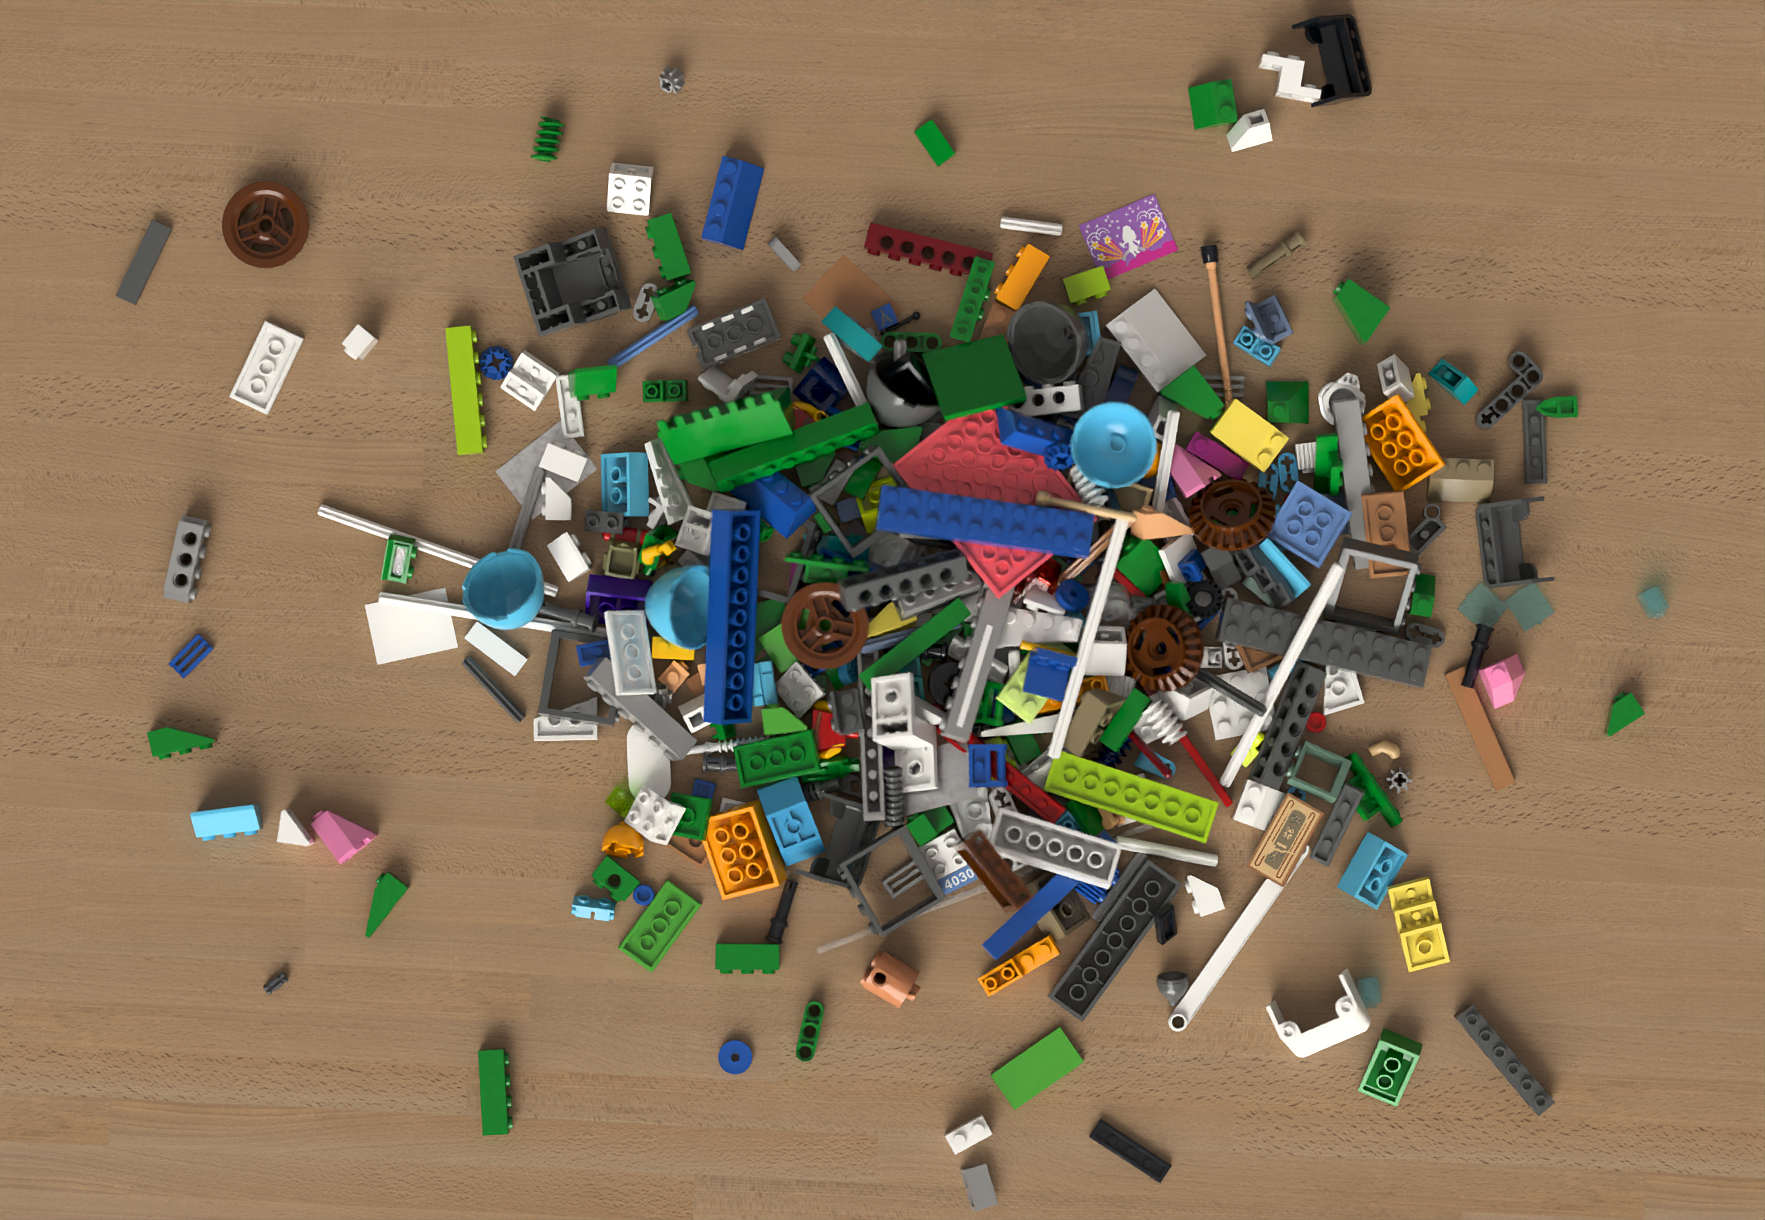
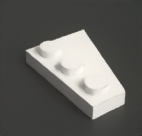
M597 697L562 710L598 716ZM541 716L534 719V741L598 740V725Z

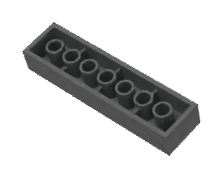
M1146 859L1047 996L1083 1022L1155 923L1154 914L1171 901L1182 884Z

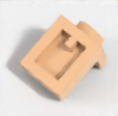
M674 660L658 680L668 685V689L673 690L674 693L689 677V667L681 660L678 663Z

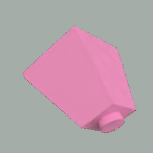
M1176 444L1174 446L1170 477L1184 499L1222 476L1219 471Z
M1518 654L1479 669L1480 677L1494 709L1515 700L1525 675Z
M321 810L312 817L314 821L311 823V826L340 864L348 861L378 836L375 832L330 810L326 812Z

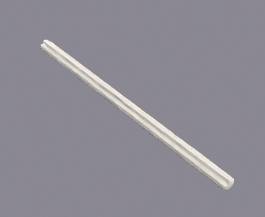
M323 504L318 509V515L386 539L389 538L390 534L416 539L415 546H418V550L472 568L480 560ZM544 582L545 594L555 597L558 592V586Z
M1116 519L1077 651V665L1072 668L1047 753L1049 757L1055 759L1060 757L1129 523L1126 520Z
M1333 563L1260 702L1266 706L1267 712L1263 717L1254 713L1219 780L1222 786L1227 788L1231 786L1344 570L1342 565Z
M380 592L379 603L384 605L476 619L466 609L465 605L388 592ZM535 617L531 622L522 626L549 632L556 630L608 639L606 628L597 627L596 631L591 633L589 629L579 626L575 628L569 622Z

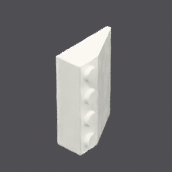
M1153 289L1105 326L1115 341L1122 342L1120 348L1136 369L1140 371V374L1156 394L1206 356L1156 289Z

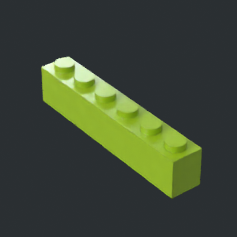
M472 326L445 328L457 454L484 453V448H488L487 436L483 435L482 427H486L485 415L481 414L480 406H484L483 394L478 391V385H481L482 382L481 373L476 370V364H479V353L474 350V343H477V332L472 329Z

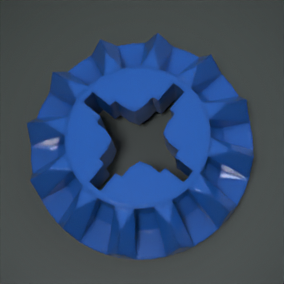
M500 346L489 347L482 353L479 360L482 373L493 380L505 378L513 368V358L510 352ZM493 354L498 360L505 359L499 364V372L495 366H487L493 362Z
M1057 444L1050 447L1044 454V463H1046L1047 468H1053L1054 471L1058 469L1064 471L1066 467L1072 468V464H1075L1071 445Z

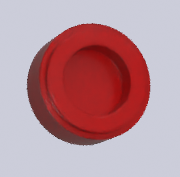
M1311 712L1305 727L1312 733H1319L1326 726V718L1320 712Z

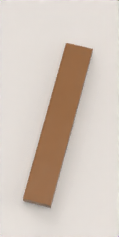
M1465 666L1445 674V678L1494 789L1498 791L1516 782L1475 689L1461 686L1466 670Z

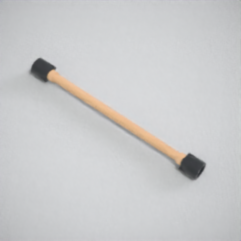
M1217 245L1200 247L1203 264H1206V269L1209 273V284H1211L1210 292H1212L1211 300H1213L1212 308H1214L1220 367H1222L1223 391H1225L1224 399H1226L1224 407L1226 410L1233 397L1231 394L1227 351H1225L1226 343H1224L1225 335H1223L1224 327H1222L1223 319H1221L1222 313L1220 311L1221 305L1219 303L1220 297L1216 276L1218 248Z

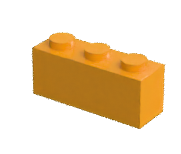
M1029 243L1026 248L1023 246L1020 248L1016 255L1019 258L1015 266L1010 265L1005 274L1008 276L1004 284L1000 282L994 292L997 294L995 300L1014 311L1021 307L1050 258L1049 255Z

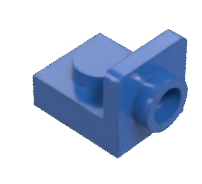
M1197 549L1190 550L1177 565L1186 582L1201 581L1203 579L1201 572L1206 565Z

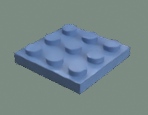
M1297 481L1278 512L1274 527L1267 537L1320 568L1353 513Z

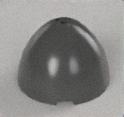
M1055 301L1028 303L1016 311L1008 325L1006 338L1009 339L1010 353L1016 368L1022 375L1038 384L1062 382L1079 368L1087 354L1088 333L1081 317L1065 304Z
M883 351L873 358L866 383L867 399L874 417L880 424L891 429L915 427L928 421L940 410L935 393L916 406L905 402L903 398L893 393L879 378L892 365L894 351ZM917 358L918 361H919V362L922 364V366L925 368V365H924L923 361H922L921 359Z

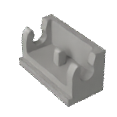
M986 1163L960 1169L971 1210L979 1211L998 1205Z

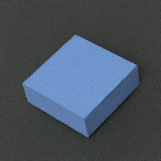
M855 497L835 503L841 523L861 517Z

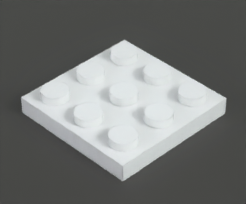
M1266 666L1249 674L1246 670L1216 675L1261 702L1269 687ZM1213 689L1209 703V712L1215 740L1243 735L1254 713ZM1274 705L1271 707L1259 731L1268 730L1275 714Z

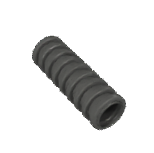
M892 765L883 768L885 773L883 775L885 779L884 785L886 786L884 788V792H886L884 798L887 799L885 800V805H887L885 807L887 812L885 813L887 818L885 823L890 826H898L904 823L902 818L904 817L902 812L904 806H902L903 800L901 799L903 797V793H901L903 791L901 786L903 781L900 780L902 778L900 773L902 768Z

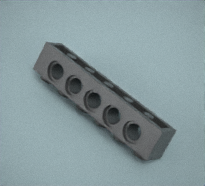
M957 548L838 580L841 604L847 611H858L862 607L877 606L881 602L888 600H899L903 596L918 595L922 591L940 589L948 584H959L963 580L968 579L966 558ZM863 590H866L864 594L860 595Z
M1296 661L1249 774V779L1279 791L1327 673Z
M1469 1003L1454 1016L1536 1115L1540 1116L1555 1103L1472 1004Z

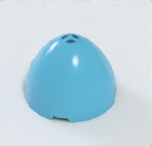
M508 548V551L500 553L491 552L481 558L470 569L462 585V602L466 609L478 621L496 629H516L531 622L540 611L545 596L543 573L538 562L529 552L517 548Z
M688 565L672 569L659 577L647 592L645 611L651 625L661 637L675 646L695 650L706 645L709 593L708 567Z

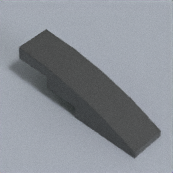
M1257 545L1234 551V555L1246 577L1253 576L1262 594L1268 592L1278 610L1284 609L1296 600L1285 579Z

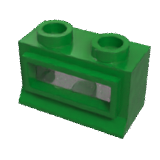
M390 534L386 545L381 580H391L406 584L409 578L412 579L414 573V566H411L412 558L416 559L418 546H415L416 539Z

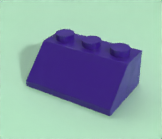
M589 574L585 613L599 615V623L606 624L604 616L606 611H645V599L649 588L652 586V581ZM645 611L646 624H647V629H648L649 619H648L647 614H646V611Z

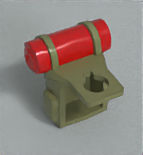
M625 527L623 534L602 533L604 541H608V550L604 552L602 562L604 574L617 578L635 579L641 568V563L638 561L639 552L641 551L645 535L649 530Z

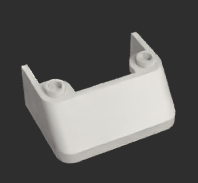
M1348 968L1339 975L1347 995L1341 997L1336 1003V1011L1339 1015L1337 1019L1301 1033L1299 1026L1295 1022H1285L1275 1000L1266 1006L1279 1037L1296 1056H1309L1358 1035L1369 1028L1371 1024L1370 1016Z

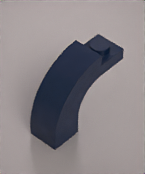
M1120 363L1103 404L1109 402L1127 404L1140 371Z

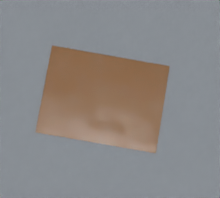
M844 254L802 298L823 319L836 306L847 316L851 315L859 320L858 325L865 329L868 326L877 332V338L883 330H878L871 311L889 303L896 318L903 311L894 300Z

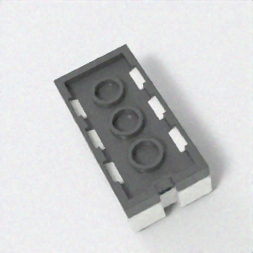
M765 298L687 330L693 347L698 346L700 352L696 354L703 371L782 339Z

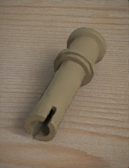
M1297 230L1287 240H1281L1278 244L1279 246L1246 268L1253 280L1285 257H1292V253L1301 247L1307 246Z

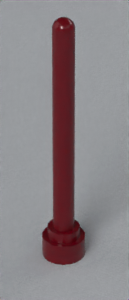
M1132 730L1128 737L1166 778H1170L1172 771L1141 737Z

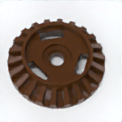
M256 182L240 189L228 202L222 219L223 236L230 251L239 260L256 268L271 269L292 261L302 251L310 230L309 216L302 200L288 187L275 182ZM256 202L259 205L258 208L245 222L242 219L243 214ZM287 207L294 223V227L290 229L287 228L281 211ZM265 219L270 220L272 223L269 231H263L260 228L261 222ZM253 242L274 246L273 252L252 250Z
M1229 478V480L1221 479L1213 485L1211 483L1208 484L1205 490H1200L1197 493V497L1193 498L1191 501L1192 505L1189 507V523L1197 539L1211 548L1223 551L1243 550L1258 544L1268 536L1276 520V508L1271 494H1268L1264 487H1258L1256 482L1248 483L1247 479L1242 478L1241 480H1236L1235 478ZM1252 504L1258 505L1257 512L1250 518ZM1234 510L1237 511L1238 514L1235 516H1228L1227 512Z
M828 581L815 582L803 587L792 596L783 612L781 628L787 648L799 661L814 668L832 669L847 664L859 654L868 637L869 620L865 607L858 611H849L850 615L846 618L831 604L834 599L841 602L839 586L836 583ZM803 608L810 610L805 630L799 628ZM823 619L829 620L831 622V629L823 631L819 626L820 621ZM842 640L843 646L830 650L822 649L821 645Z
M1167 604L1149 606L1137 613V616L1130 621V626L1125 631L1127 641L1126 667L1132 672V677L1138 680L1140 685L1148 687L1153 691L1168 692L1186 686L1198 673L1204 656L1203 636L1196 621L1183 609ZM1170 626L1174 629V631H1175L1176 634L1178 635L1180 644L1177 642V640L1175 639V637H1174V636L1172 635V633L1170 632V630H1169V627H1170ZM1145 630L1147 632L1144 637L1141 649L1139 650L1140 637L1143 631ZM1161 642H1164L1167 646L1164 654H1161L1158 650ZM1171 666V672L1161 675L1155 674L1154 668Z

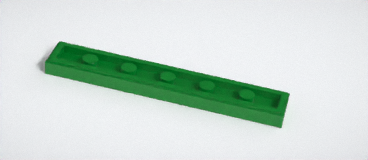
M959 597L862 671L858 677L871 692V678L890 676L897 673L971 615L970 611Z

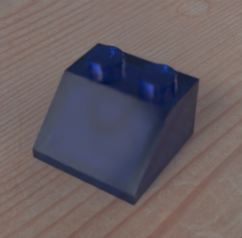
M824 356L812 367L794 389L793 393L802 402L811 404L818 410L827 413L829 406L836 408L849 391L837 367Z

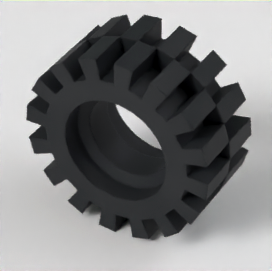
M1202 579L1197 582L1193 581L1191 585H1188L1187 592L1191 600L1186 603V606L1189 608L1190 614H1193V617H1200V619L1207 617L1209 619L1212 615L1215 616L1217 611L1221 609L1223 596L1220 587H1217V583L1214 581L1212 583L1210 579ZM1201 591L1208 592L1212 598L1211 603L1207 606H1199L1195 601L1197 593Z

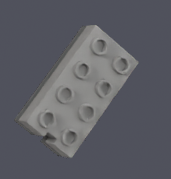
M966 560L967 580H963L959 584H948L936 590L922 591L918 595H907L899 600H892L901 622L946 606L958 597L962 600L978 594L982 583L977 572L970 569V563Z

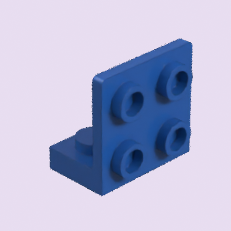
M1039 647L1031 650L1022 691L1056 701H1063L1070 668L1077 665L1078 658Z

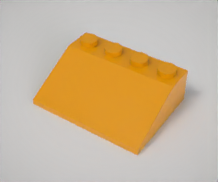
M1399 393L1361 417L1362 423L1365 422L1367 427V435H1364V441L1368 443L1371 456L1395 491H1405L1446 465Z
M760 800L744 803L710 815L706 841H703L722 900L780 886L787 879Z

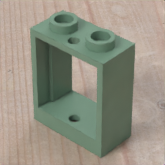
M1305 741L1302 746L1298 745L1293 757L1296 758L1294 765L1290 764L1286 772V776L1289 777L1286 784L1333 804L1338 798L1352 761ZM1305 753L1338 767L1329 792L1296 778Z

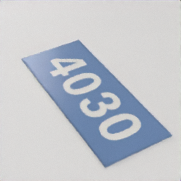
M967 865L937 881L944 894L947 895L978 878Z

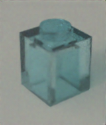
M1658 585L1636 596L1648 618L1654 617L1656 620L1667 614L1665 610L1670 608Z
M1372 976L1355 979L1356 988L1366 1009L1377 1007V1003H1381L1378 977Z

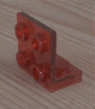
M1052 558L1045 561L1015 586L1012 603L1016 605L1033 585L1053 595L1057 590L1062 565Z

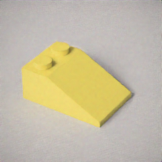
M1236 398L1231 401L1209 431L1251 466L1262 472L1266 471L1289 439Z

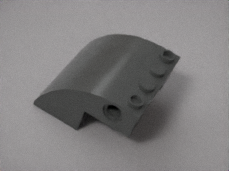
M607 228L593 229L567 240L547 243L513 256L539 337L586 325L632 308Z

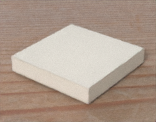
M1191 534L1179 535L1158 550L1170 581L1186 583L1177 564L1190 550L1197 549Z

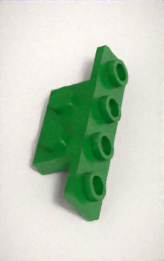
M980 257L974 258L950 333L951 338L967 343L970 342L977 320H982L985 309L981 308L983 300L988 301L991 292L988 284L995 265L994 262Z
M1337 433L1316 435L1313 490L1320 494L1330 493V496L1339 495V486L1343 485L1342 474H1340V472H1343V460L1338 457Z
M790 551V553H786L784 558L786 562L806 564L804 582L812 584L826 581L838 584V580L848 578L849 570L869 572L871 564H866L865 560L854 559L853 562L845 561L843 557L837 556L832 557V559L824 558V555L821 554L805 556L799 551Z
M1356 752L1344 757L1352 761L1349 769L1354 774V777L1347 782L1365 791L1356 809L1363 821H1367L1380 812L1391 828L1403 822L1399 811L1389 801L1386 792L1380 788L1375 776L1364 765L1363 759Z

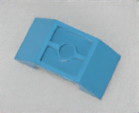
M797 777L783 779L757 790L786 866L826 851Z

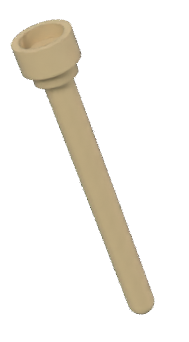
M1039 490L1036 498V506L1038 507L1056 506L1131 522L1137 520V515L1134 513L1055 498L1046 491Z

